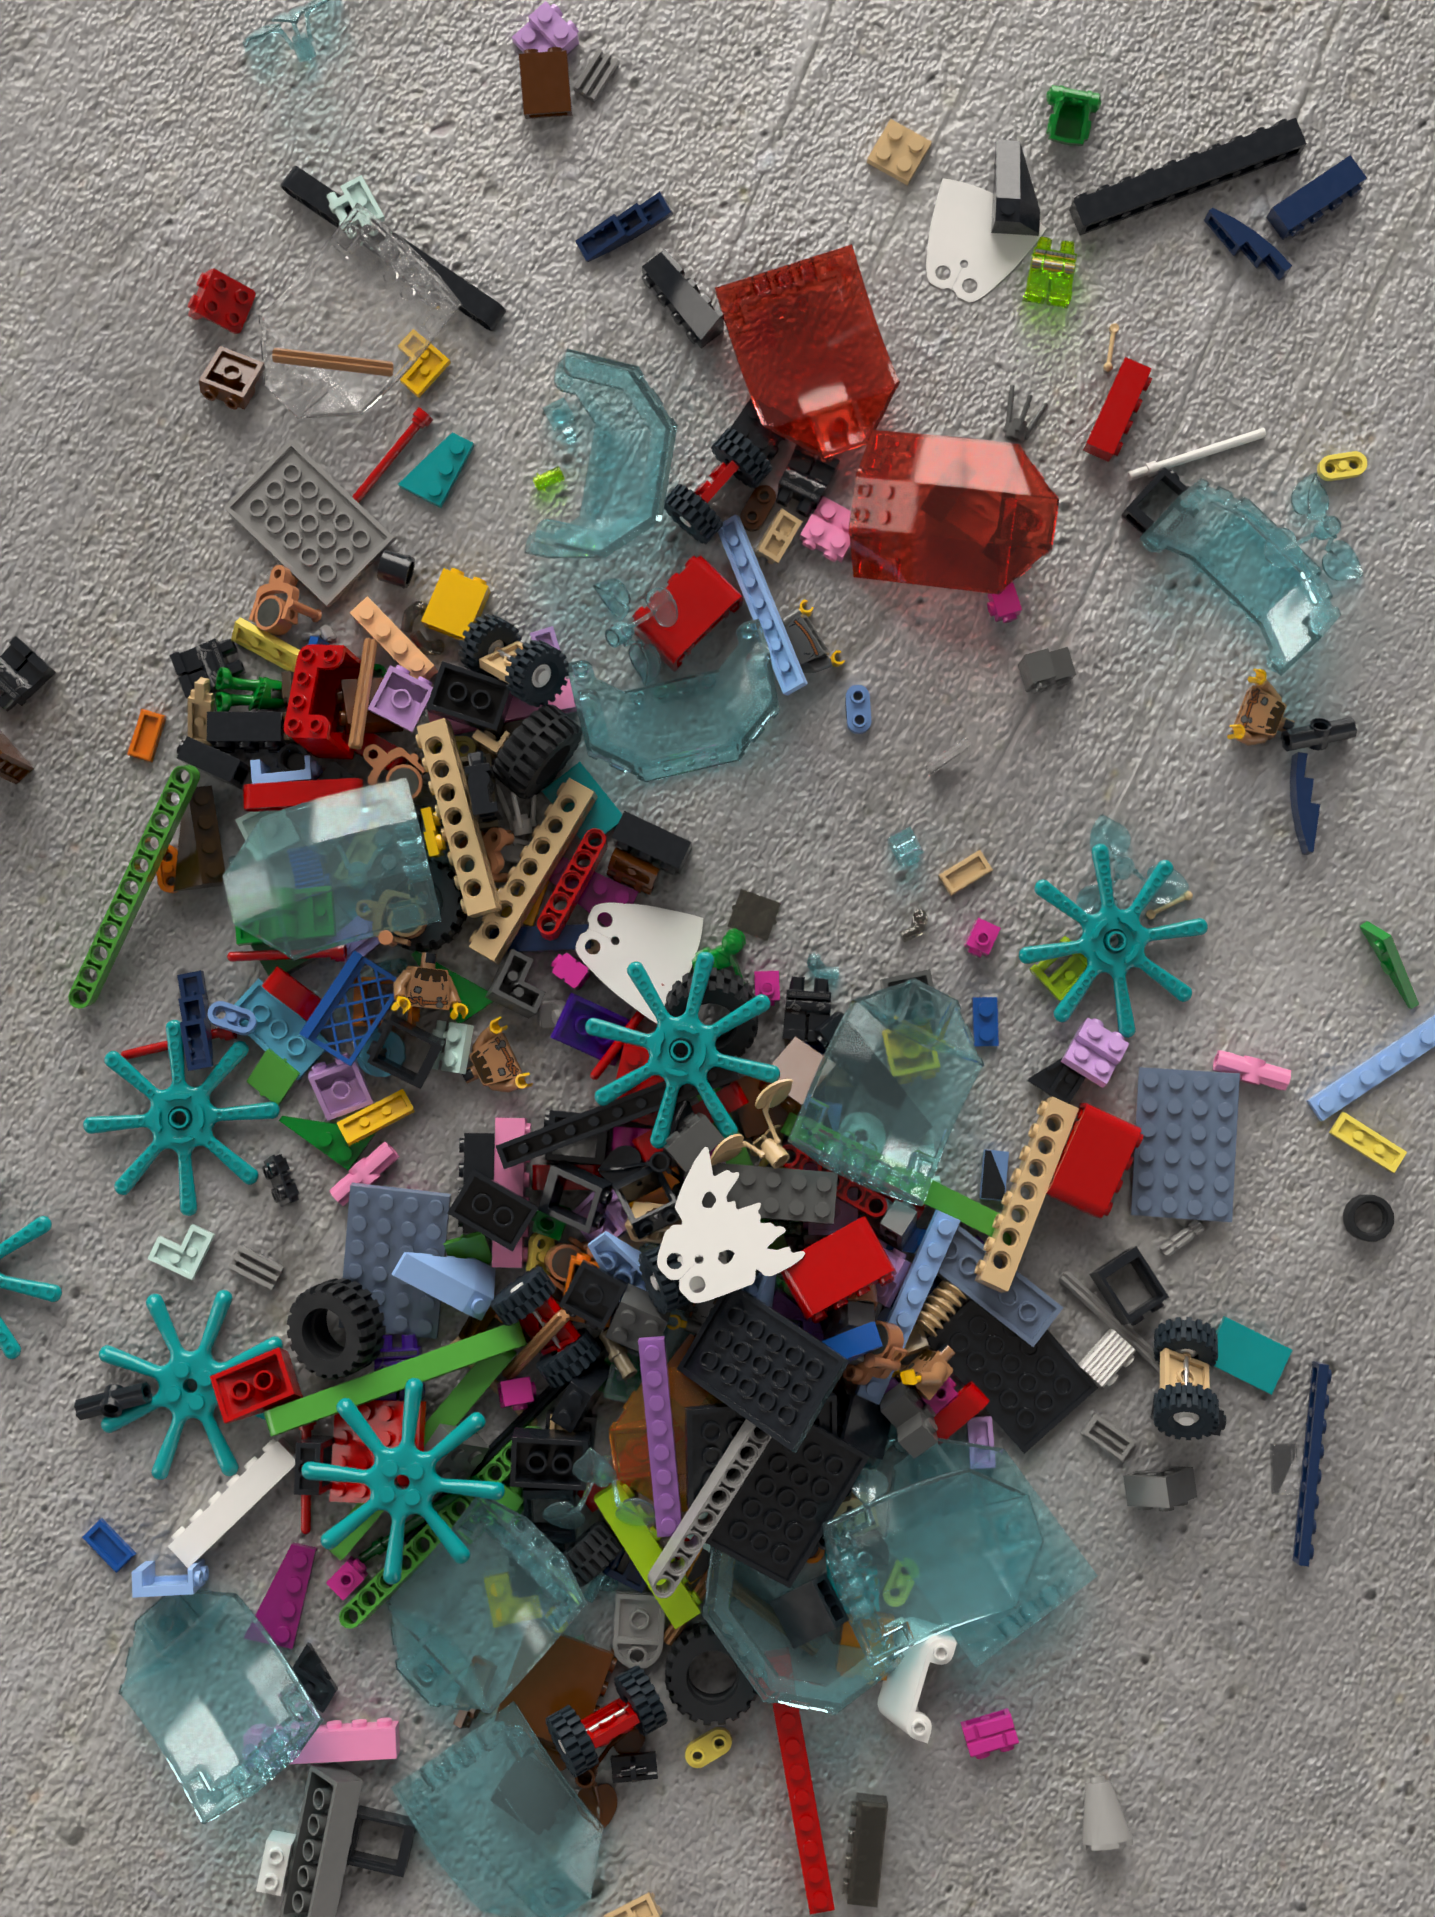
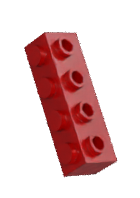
M1124 358L1083 451L1107 462L1111 460L1113 455L1118 456L1123 446V442H1120L1122 434L1127 435L1133 421L1129 420L1132 412H1138L1143 401L1139 396L1142 390L1147 391L1152 381V378L1148 377L1152 368L1130 358Z

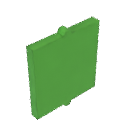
M269 1048L246 1082L258 1090L260 1096H265L279 1106L300 1075V1072L288 1064L287 1059H282Z
M480 1232L468 1235L462 1234L460 1237L443 1243L448 1256L464 1259L470 1257L486 1264L492 1263V1253L486 1237Z

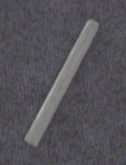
M1064 1272L1059 1278V1282L1104 1323L1115 1330L1160 1373V1365H1158V1361H1155L1154 1349L1127 1324L1121 1325L1113 1311L1070 1272Z

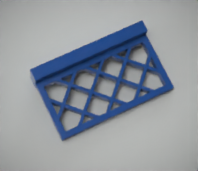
M354 950L299 1034L344 1063L352 1066L395 1001L394 992L387 995L382 994L380 982L385 980L395 982L397 977ZM365 964L374 969L376 979L362 982L360 972ZM378 972L386 977L379 978ZM358 977L359 983L353 984L355 979ZM377 982L379 996L365 999L363 985ZM359 986L362 1000L348 1003L346 993L350 988ZM344 998L345 1004L339 1005ZM384 998H389L386 1004H384ZM380 1000L382 1005L381 1012L377 1015L369 1016L366 1002ZM363 1003L366 1017L352 1020L349 1006ZM346 1007L349 1021L334 1023V1011L338 1008ZM376 1018L373 1024L371 1025L370 1019ZM330 1019L331 1025H326V1023ZM367 1020L369 1029L367 1033L355 1037L353 1023ZM349 1024L352 1038L338 1041L335 1027ZM332 1028L335 1042L324 1044L317 1039L323 1029ZM362 1039L357 1047L356 1040ZM353 1041L355 1051L350 1059L341 1055L339 1044ZM336 1045L337 1051L330 1048L329 1046Z

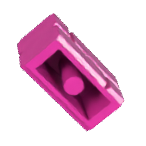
M568 953L563 954V956L558 954L551 964L553 967L552 973L576 991L582 988L591 975L588 967L578 962Z
M1008 1708L960 1722L970 1757L983 1759L990 1756L992 1751L1000 1749V1752H1007L1014 1749V1745L1019 1744Z

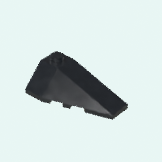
M996 139L991 233L1039 236L1040 208L1021 143L1015 140Z

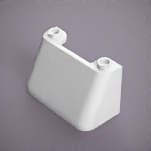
M908 1617L902 1620L899 1625L889 1659L887 1680L882 1682L877 1705L884 1717L910 1737L928 1743L932 1730L931 1721L918 1708L923 1684L930 1662L938 1665L947 1664L954 1655L957 1642L950 1628L915 1617Z

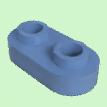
M853 685L847 690L845 695L847 727L854 734H863L868 731L871 725L870 694L864 686ZM860 693L862 699L859 701L855 700L853 695ZM862 717L864 723L857 724L855 718Z
M217 1001L208 1009V1018L216 1027L239 1035H249L257 1027L255 1015L245 1008L224 1001ZM220 1012L226 1013L223 1019L217 1018ZM243 1020L249 1021L246 1027L240 1026Z

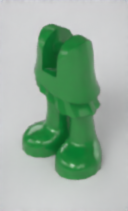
M219 668L216 678L217 690L253 691L252 695H239L217 692L215 697L217 712H229L231 706H248L249 711L253 709L256 711L280 709L286 706L283 699L271 698V690L282 691V681L267 677H259L257 680L232 677L231 671L228 668Z

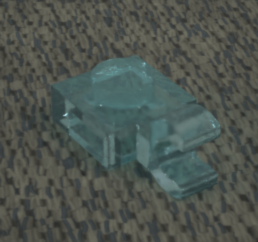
M563 397L543 407V411L554 432L561 429L569 445L577 441L576 434L570 425L575 422V417L565 398Z

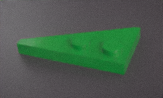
M1369 921L1361 924L1360 929L1380 960L1383 971L1389 975L1407 1007L1413 1009L1418 1006L1419 1002L1392 935Z
M415 951L411 955L420 967L422 954ZM436 962L435 969L448 970V975L451 976L462 1004L468 1008V1014L464 1019L461 1013L458 1012L457 1023H464L493 1003V1001L485 998L487 990Z
M282 1116L279 1119L281 1123L348 1171L353 1167L377 1133L375 1132L348 1146L339 1127L335 1123Z

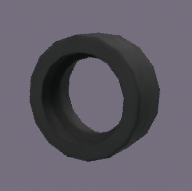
M1370 1194L1358 1195L1346 1204L1343 1211V1223L1346 1230L1354 1238L1367 1242H1377L1391 1232L1394 1225V1212L1390 1204L1381 1197ZM1365 1203L1376 1205L1382 1212L1381 1226L1374 1232L1361 1231L1356 1226L1354 1220L1356 1210Z

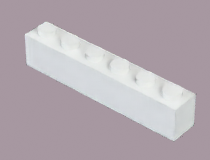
M283 1437L278 1441L272 1439L262 1448L265 1453L259 1459L254 1456L244 1466L246 1471L241 1476L235 1474L226 1483L229 1488L221 1494L218 1491L207 1501L210 1506L204 1512L200 1508L189 1519L192 1523L186 1529L182 1526L171 1536L174 1541L168 1547L187 1568L194 1564L295 1466L296 1451Z

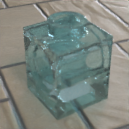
M911 827L887 839L900 866L906 864L907 867H910L921 861L919 857L924 852Z

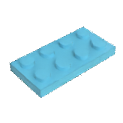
M258 978L234 1005L250 1010L257 1019L256 1029L248 1036L263 1050L266 1051L270 1048L282 1059H287V1063L300 1072L296 1079L300 1080L326 1050L299 1034L307 1021L261 986L264 981ZM243 1020L240 1026L246 1027L249 1021ZM321 1033L317 1037L324 1044L330 1043Z

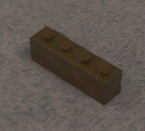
M212 785L196 787L180 821L173 892L219 887L227 882Z

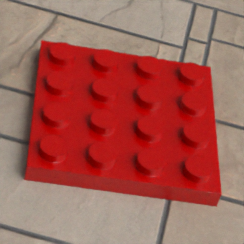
M373 1400L357 1406L383 1445L388 1448H395L400 1444L404 1401ZM421 1401L415 1446L424 1452L426 1402ZM335 1414L333 1429L335 1443L332 1446L331 1465L363 1470L371 1468L375 1461L373 1453L340 1414ZM398 1475V1483L404 1487L409 1486V1478L406 1475ZM330 1481L332 1482V1488L330 1489L329 1502L366 1503L371 1496L370 1489L365 1484Z

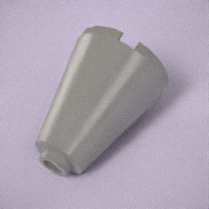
M1104 1775L1090 1777V1782L1085 1783L1083 1849L1087 1850L1089 1846H1091V1851L1120 1848L1119 1843L1125 1841L1127 1847L1133 1845V1837L1111 1780H1105Z

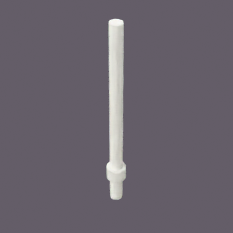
M1264 428L1166 460L1145 463L1144 467L1127 472L1128 479L1132 481L1145 476H1156L1164 467L1169 469L1265 438L1266 431Z

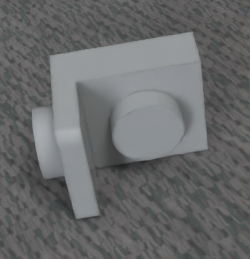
M559 1000L540 1004L538 1009L540 1027H555L566 1002Z

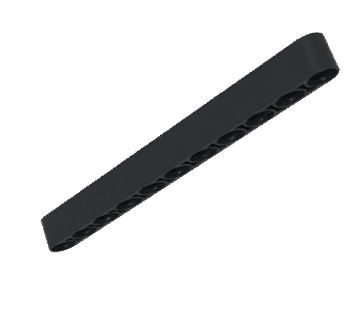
M293 166L280 184L281 188L292 198L342 231L339 226L340 221L337 215L333 214L329 208L330 203L327 199V195L335 191L298 166ZM350 205L344 208L348 216L354 214ZM360 223L355 225L354 228L358 235L353 238L354 240L485 329L493 331L505 315L506 309L500 303L384 224L379 223L366 231L363 230Z

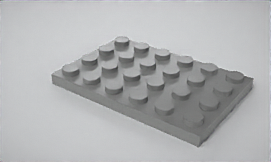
M291 439L223 507L281 564L290 569L291 573L328 608L396 540L393 535Z

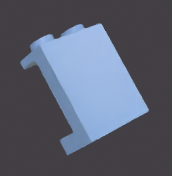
M304 755V770L271 773L270 767L260 759L250 760L252 784L317 780L323 773V768L310 755Z
M198 1559L188 1568V1574L156 1576L155 1561H145L132 1571V1598L194 1594L208 1580V1565H205V1559Z

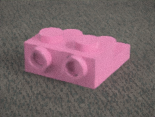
M823 496L801 532L800 540L803 541L802 544L810 550L817 549L823 552V556L833 562L837 560L842 563L864 524L865 518Z

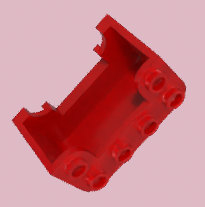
M701 555L698 557L692 556L685 563L684 566L686 568L680 574L676 572L667 581L669 585L663 591L657 590L651 596V602L645 608L643 606L640 607L632 616L634 618L632 622L634 633L673 672L683 664L681 661L685 656H689L691 650L719 622L729 616V610L735 613L743 605V596Z
M310 644L302 647L297 656L284 722V731L291 739L318 758L353 759L354 749H351L345 743L346 736L342 732H336L340 704H336L335 689L339 688L342 679H358L361 660L344 645Z
M1080 1103L1077 1113L1079 1121H1074L1072 1125L1074 1127L1062 1151L1053 1175L1054 1178L1050 1182L1046 1195L1092 1217L1101 1219L1104 1215H1109L1113 1207V1203L1110 1201L1114 1193L1120 1191L1123 1184L1122 1174L1124 1170H1129L1133 1162L1131 1154L1135 1147L1138 1148L1144 1135L1141 1134L1140 1127L1088 1103Z
M865 1216L801 1250L805 1252L803 1258L780 1272L808 1323L813 1321L815 1324L828 1318L826 1313L830 1311V1308L834 1307L837 1310L849 1303L847 1299L855 1294L857 1297L865 1295L871 1291L870 1286L873 1284H880L881 1287L886 1286L895 1280L893 1276L897 1274Z

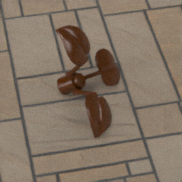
M635 1726L630 1732L614 1737L598 1757V1765L575 1778L576 1784L581 1787L576 1796L577 1810L597 1832H601L610 1823L618 1804L617 1793L610 1784L603 1783L597 1785L595 1781L598 1774L597 1767H599V1764L613 1746L620 1755L638 1753L641 1750L646 1736L641 1735ZM533 1736L530 1739V1745L534 1754L544 1766L554 1771H563L567 1768L556 1749L555 1743L537 1736Z

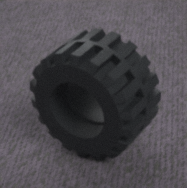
M602 1520L590 1526L576 1539V1542H573L558 1559L557 1566L579 1588L588 1584L616 1558L623 1546L612 1529Z

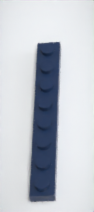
M1312 1361L1292 1558L1296 1564L1308 1567L1309 1561L1314 1556V1547L1311 1541L1312 1534L1316 1532L1314 1511L1319 1506V1496L1316 1494L1317 1484H1320L1322 1477L1319 1462L1324 1456V1445L1321 1442L1322 1434H1325L1327 1427L1324 1412L1329 1406V1395L1326 1392L1327 1384H1330L1332 1378L1329 1365L1317 1361Z

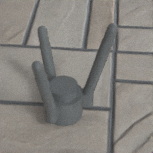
M1012 384L1009 390L1006 423L1003 431L1006 432L1005 437L1008 440L1023 443L1024 439L1028 440L1030 432L1048 404L1046 402L1043 403L1029 426L1026 427L1027 422L1024 420L1033 395L1029 394L1020 418H1014L1013 422H1011L1015 386Z

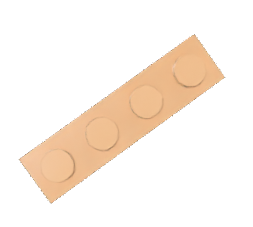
M368 596L350 612L362 628L378 642L398 665L410 671V676L416 679L421 676L430 680L438 672L435 665Z

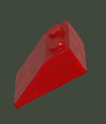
M280 1347L210 1376L225 1424L251 1417L303 1398L289 1352Z

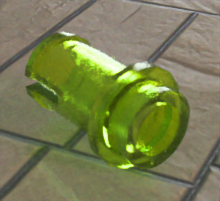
M559 466L540 475L536 473V476L532 478L538 491H546L547 487L565 480Z

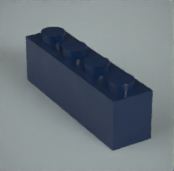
M1350 155L1273 206L1266 218L1282 240L1290 235L1293 238L1303 231L1304 225L1309 222L1311 224L1316 223L1324 216L1323 213L1328 209L1334 211L1343 203V199L1348 196L1353 198L1363 190L1361 186L1367 177Z

